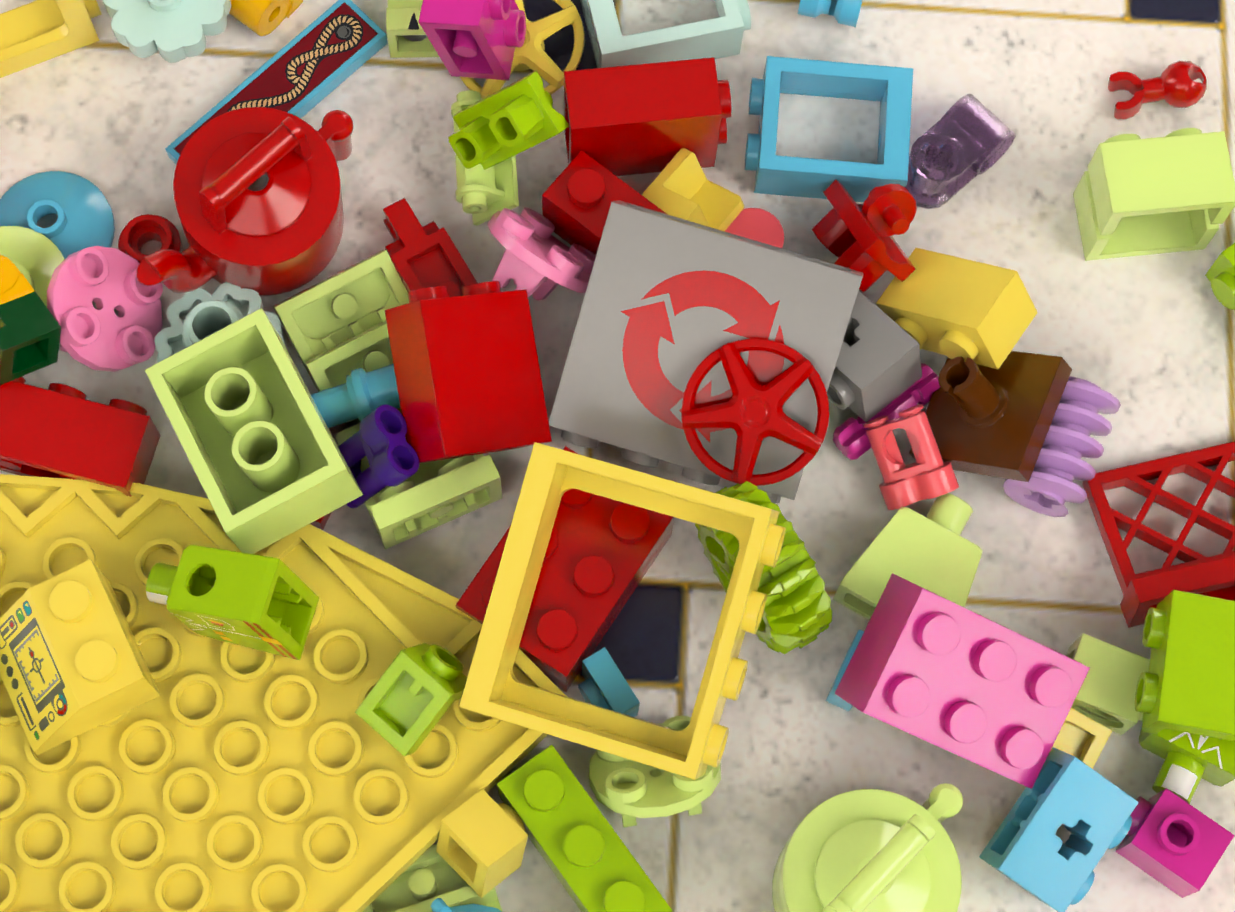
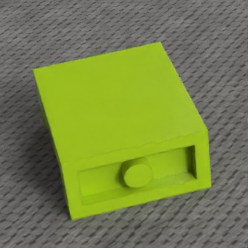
M1172 590L1158 603L1156 608H1149L1144 622L1143 646L1151 648L1149 671L1141 673L1135 692V711L1143 713L1142 732L1157 734L1163 729H1172L1235 741V601Z

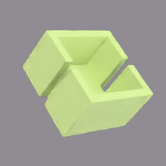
M1184 128L1173 131L1165 137L1141 139L1137 134H1121L1111 137L1098 145L1087 166L1088 171L1084 172L1073 193L1085 261L1203 250L1219 230V224L1224 223L1235 207V181L1225 132L1202 133L1198 128Z

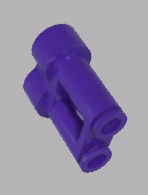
M381 405L362 419L360 430L338 446L363 494L359 498L345 504L350 508H358L386 486L396 487L419 469L418 455L405 438L407 432L406 421L403 415L393 406ZM366 456L370 467L362 472L360 469L361 459Z

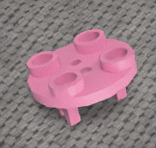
M525 207L520 215L507 208L494 213L487 225L491 234L506 248L492 281L500 282V288H505L510 280L513 279L514 284L517 285L515 290L527 289L528 298L533 295L535 300L546 299L558 285L578 293L586 292L596 258L594 253L575 243L568 247L551 235L555 230L554 224L530 208Z
M93 246L70 254L54 270L47 289V308L61 326L59 349L68 352L73 359L89 368L101 371L116 372L148 360L153 355L156 347L154 342L155 336L162 329V303L160 300L163 292L162 282L152 286L140 283L137 278V268L140 263L116 248ZM93 301H94L95 304H96V307H97L96 309L93 307V304H92ZM114 309L118 311V316H116Z

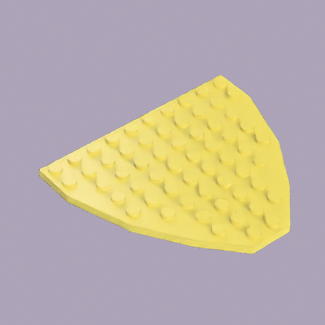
M0 474V618L27 589L91 559L109 580L161 695L46 752L36 755L32 750L0 675V912H363L438 840L441 821L444 817L479 790L483 789L486 793L489 792L548 735L459 707L460 698L453 701L414 753L403 756L358 716L355 711L401 650L427 643L430 646L432 644L439 645L459 659L463 665L461 673L468 677L482 624L456 608V603L459 601L458 598L311 524L254 553L255 555L280 559L319 597L301 659L296 660L197 634L167 610V605L148 600L146 583L152 567L159 562L178 566L183 550L187 546L197 545L241 552L225 533L209 499L141 483H132L130 489L132 496L130 497L115 488L81 479ZM518 648L513 666L514 677L521 683L566 696Z

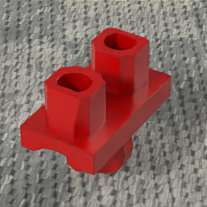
M837 179L823 192L834 208L811 230L826 249L838 257L834 264L863 272L859 288L862 292H866L887 270L903 282L916 269L893 238V235L904 234L909 229L910 223L913 221L917 211L916 200L906 187L900 184H887L875 187L870 191L864 204H856L843 184Z

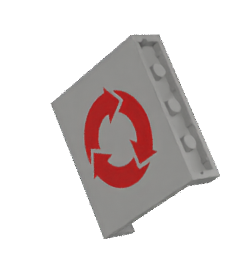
M621 200L613 201L610 205L550 414L549 426L561 429L560 437L569 443L595 449L598 442L601 441L623 448L621 457L628 461L644 466L657 467L660 459L683 466L682 475L688 479L717 486L721 477L710 471L696 457L690 448L683 430L681 417L682 400L692 373L708 355L727 343L744 339H768L785 344L808 359L820 375L826 392H828L863 278V272ZM740 352L742 359L759 385H766L794 364L788 359L771 352ZM722 361L717 363L702 380L695 396L693 409L725 403L732 398V391ZM806 379L784 403L783 412L814 434L818 415L817 401L814 390L809 380ZM697 428L696 432L699 440L710 456L723 466L733 470L737 440L735 430L732 428ZM766 437L762 441L752 474H766L780 470L795 461L804 451L774 437ZM804 468L783 481L757 487L767 493L772 503H780L781 497L794 500Z

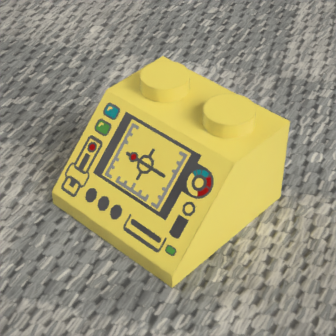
M91 559L27 589L0 618V675L32 750L36 755L46 752L161 696L109 580Z

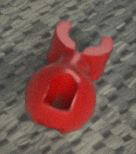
M1191 61L1174 62L1168 65L1159 77L1141 80L1133 73L1117 72L1110 75L1108 90L1110 92L1126 90L1134 95L1128 101L1115 104L1114 118L1116 119L1131 118L1140 111L1142 104L1162 100L1174 108H1188L1195 105L1204 96L1207 89L1205 74L1200 66ZM1199 78L1202 83L1195 82L1194 80Z

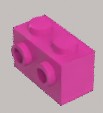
M423 0L419 24L451 76L509 80L515 47H522L526 35L525 13L523 10H519L515 0Z

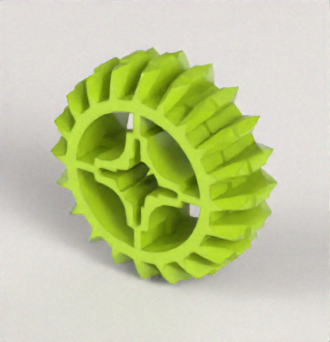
M748 481L742 484H735L729 488L724 487L715 492L779 511L776 525L786 528L777 564L775 567L764 565L757 592L767 594L764 613L756 632L758 639L766 643L768 648L783 654L790 652L796 647L801 649L818 639L817 635L828 629L829 624L832 622L831 599L824 590L825 582L816 570V562L809 556L804 546V541L800 540L793 529L792 523L786 520L778 504L772 503L766 492L758 489L757 486ZM695 523L698 530L697 537L704 547V554L714 569L713 573L718 577L723 589L727 593L739 551L738 539L731 533Z

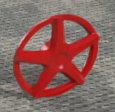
M768 339L738 340L727 343L712 352L692 373L682 400V425L690 448L701 463L710 471L725 480L737 484L748 481L755 486H764L783 481L795 475L819 451L829 423L827 392L820 375L812 363L793 348ZM740 352H771L788 359L794 364L766 385H759L742 359ZM722 361L732 391V398L725 403L693 409L695 396L702 380L717 363ZM806 379L809 380L817 401L818 415L814 434L783 412L784 403ZM697 428H732L735 430L737 440L733 470L723 466L710 456L699 440L696 432ZM766 437H774L804 451L795 461L780 470L766 474H752L762 441Z

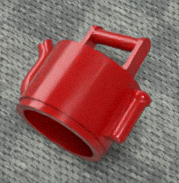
M247 107L221 114L203 125L194 133L183 148L177 161L173 180L175 205L189 247L181 253L177 250L165 249L143 257L137 268L139 282L147 286L162 282L172 292L185 293L202 287L213 278L221 284L228 282L240 286L241 289L255 290L260 296H270L293 291L313 280L332 260L343 233L344 214L337 161L347 159L352 152L351 134L353 132V120L350 115L341 110L330 111L324 116L321 124L322 127L316 131L307 122L288 112L266 107ZM263 174L268 176L269 181L264 189L260 191L248 189Z

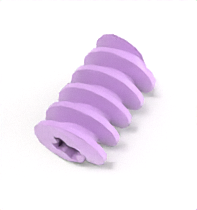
M1069 376L1029 482L1005 479L1003 484L1005 493L1020 505L1052 517H1065L1069 514L1068 509L1064 506L1065 502L1083 503L1086 500L1087 493L1079 485L1073 483V479L1090 481L1094 478L1096 473L1094 468L1081 458L1091 459L1102 456L1104 451L1102 444L1089 436H1107L1111 433V423L1098 413L1115 414L1121 406L1119 400L1094 383Z

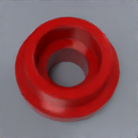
M146 214L137 216L128 222L119 236L118 249L140 263L143 257L147 256L141 253V248L146 242L157 240L162 243L160 250L173 249L181 253L182 241L177 228L171 221L162 216Z

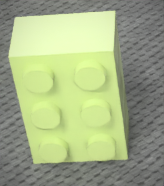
M262 308L145 369L225 533L242 553L254 554L363 495L282 339Z

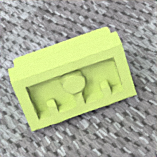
M360 423L337 433L336 440L338 446L360 430ZM483 454L424 462L419 463L418 471L396 487L386 486L364 504L384 548L388 549L502 499L501 477L490 454L486 456ZM366 456L361 459L360 469L362 472L370 467Z

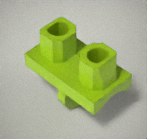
M535 71L452 116L459 130L450 135L448 139L465 168L470 169L481 164L483 169L486 170L560 134L569 127V124L565 117L552 107V96L549 92L544 91L543 80L538 72Z

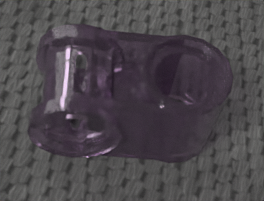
M971 93L959 99L911 147L906 188L916 200V206L932 209L946 204L978 174L980 175L991 168L1005 154L1016 138V133Z

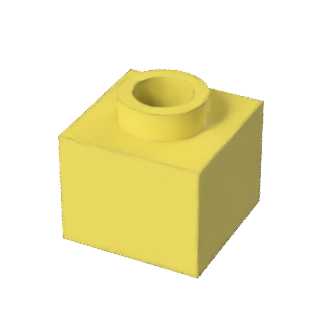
M481 789L442 819L436 852L482 898L521 867L528 834L525 832L522 820L510 806L504 803L497 804Z

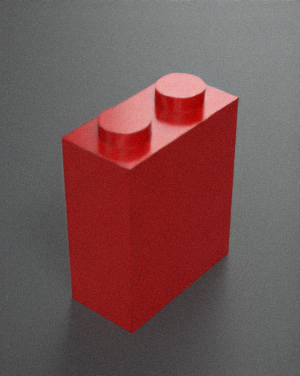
M714 57L564 71V117L569 124V127L564 130L568 165L582 150L616 176L661 172L680 149L685 148L695 153L701 168L715 166L718 144L727 143L726 118L731 117L732 106L728 80L717 79Z
M489 281L461 287L463 296L448 297L446 286L428 287L408 292L409 303L385 310L401 413L407 424L405 437L408 444L416 451L419 463L533 446L534 442L541 444L552 442L527 289L501 292L499 281Z

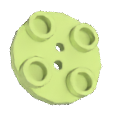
M675 716L658 725L675 730H683L689 725L691 717ZM597 749L591 757L589 765V783L593 793L600 803L621 814L623 828L636 826V817H668L686 810L689 816L702 814L701 802L711 796L721 780V761L717 768L708 765L705 775L695 780Z

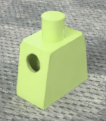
M949 493L936 498L926 517L910 508L901 507L844 576L833 600L870 620L893 573L965 607L983 551L978 545L960 536L973 513V509L968 503Z

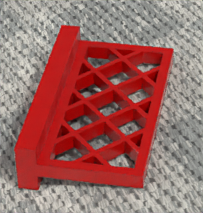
M1235 441L1095 473L1092 480L1083 481V488L1087 493V499L1124 596L1120 607L1128 628L1143 625L1149 608H1156L1158 603L1172 590L1235 601V551H1232L1235 546V526L1202 510L1213 488L1235 498V481L1221 475L1227 463L1235 461ZM1218 465L1215 471L1207 468L1209 466ZM1185 473L1207 484L1196 506L1161 489L1168 476ZM1158 478L1155 485L1147 482L1149 480ZM1124 486L1147 499L1134 520L1110 508L1104 491ZM1154 502L1188 519L1176 541L1142 524ZM1194 523L1229 540L1222 554L1206 557L1183 545ZM1118 528L1127 532L1124 540H1122ZM1134 537L1169 554L1162 568L1135 574L1127 553V549ZM1175 558L1185 562L1172 565Z

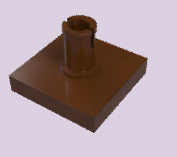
M1011 351L998 370L976 364L969 357H967L966 362L962 356L953 359L947 357L945 365L939 373L938 381L940 388L932 394L925 411L943 462H951L952 468L955 471L1029 482L1071 374V367L1063 357ZM911 448L909 454L915 459L914 453Z

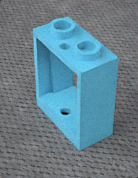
M767 56L763 79L752 78L749 97V115H760L758 134L748 133L745 153V170L756 171L754 193L827 199L823 192L837 179L843 184L855 202H864L869 196L870 191L875 187L887 184H900L906 187L909 167L913 68ZM780 93L880 101L877 164L776 155Z

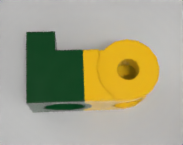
M0 255V385L56 363L58 361L61 326L15 264L7 257Z

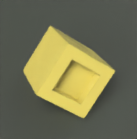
M685 148L680 149L642 194V196L668 215L725 231L744 209V203L739 195L707 180L695 153Z

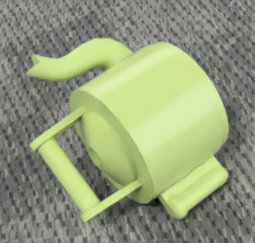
M943 783L932 789L929 798L922 806L903 795L878 789L853 790L824 801L803 819L778 857L772 880L774 911L957 912L962 889L961 868L954 844L941 823L960 812L963 806L962 793L954 785Z

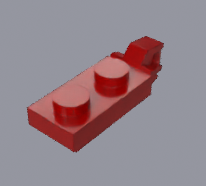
M405 198L383 209L386 215V219L383 220L394 240V242L385 246V250H387L407 292L428 287L446 286L448 297L463 296L461 287L478 283L444 227L439 229L434 221L422 227Z

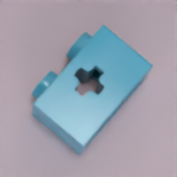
M1053 747L1033 788H1025L979 858L1057 912H1065L1069 905L1078 903L1088 893L1095 877L1094 868L1107 849L1116 847L1125 838L1132 824V817L1130 815L1139 802L1075 756ZM1062 824L1071 833L1065 843H1063L1060 837L1055 835Z

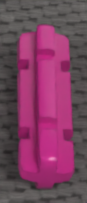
M921 363L922 377L870 420L881 416H888L886 421L900 417L898 413L902 410L918 404H923L924 406L930 401L932 394L940 388L938 375L927 364ZM859 416L857 419L853 417L848 418L833 432L834 437L832 440L834 444L849 460L858 459L871 448L865 431L868 427L864 428L863 424L866 422Z

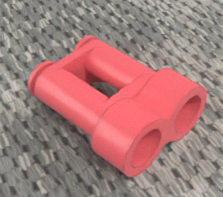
M923 404L902 410L898 413L899 418L886 421L888 416H881L863 424L864 428L868 427L865 431L884 480L879 485L888 510H895L921 500L936 498L959 487L951 462H943L925 410L921 411L924 408ZM893 429H905L916 462L905 465Z

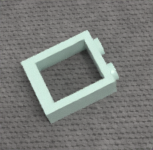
M580 0L597 68L712 57L718 59L738 55L741 50L743 32L751 29V16L747 0H715L718 18L622 36L613 0Z

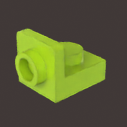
M427 643L401 650L355 713L403 756L410 755L419 748L453 701L462 698L467 677L461 673L463 665L451 652L435 644L430 646Z

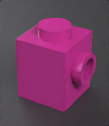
M1167 788L1149 798L1148 801L1139 796L1136 799L1139 803L1130 815L1132 817L1130 830L1115 852L1181 898L1200 891L1235 835Z

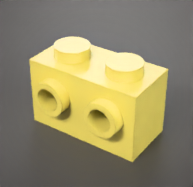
M915 248L908 259L916 269L903 282L894 277L876 302L877 306L919 343L920 350L923 349L942 354L950 359L962 356L965 362L967 357H969L976 364L998 370L1038 313L1018 272Z

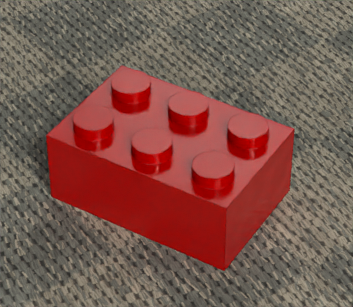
M566 446L563 449L565 451L576 453ZM578 489L567 490L562 495L519 649L563 691L567 692L582 670V660L592 655L671 537L674 517ZM510 527L456 603L457 609L481 624L484 621Z

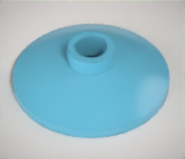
M62 171L34 174L13 185L0 199V226H20L43 234L58 247L64 259L70 254L88 247L102 246L111 248L115 233L112 209L98 187L79 175ZM48 214L58 215L54 225L48 228L37 226L38 221Z

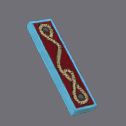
M338 0L165 148L168 157L177 165L183 148L194 133L210 120L232 110L247 107L274 108L293 114L301 119L388 44L386 33L351 0Z

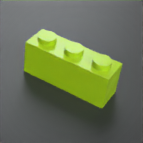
M550 745L497 783L500 799L520 817L528 838L581 912L673 911L553 745Z

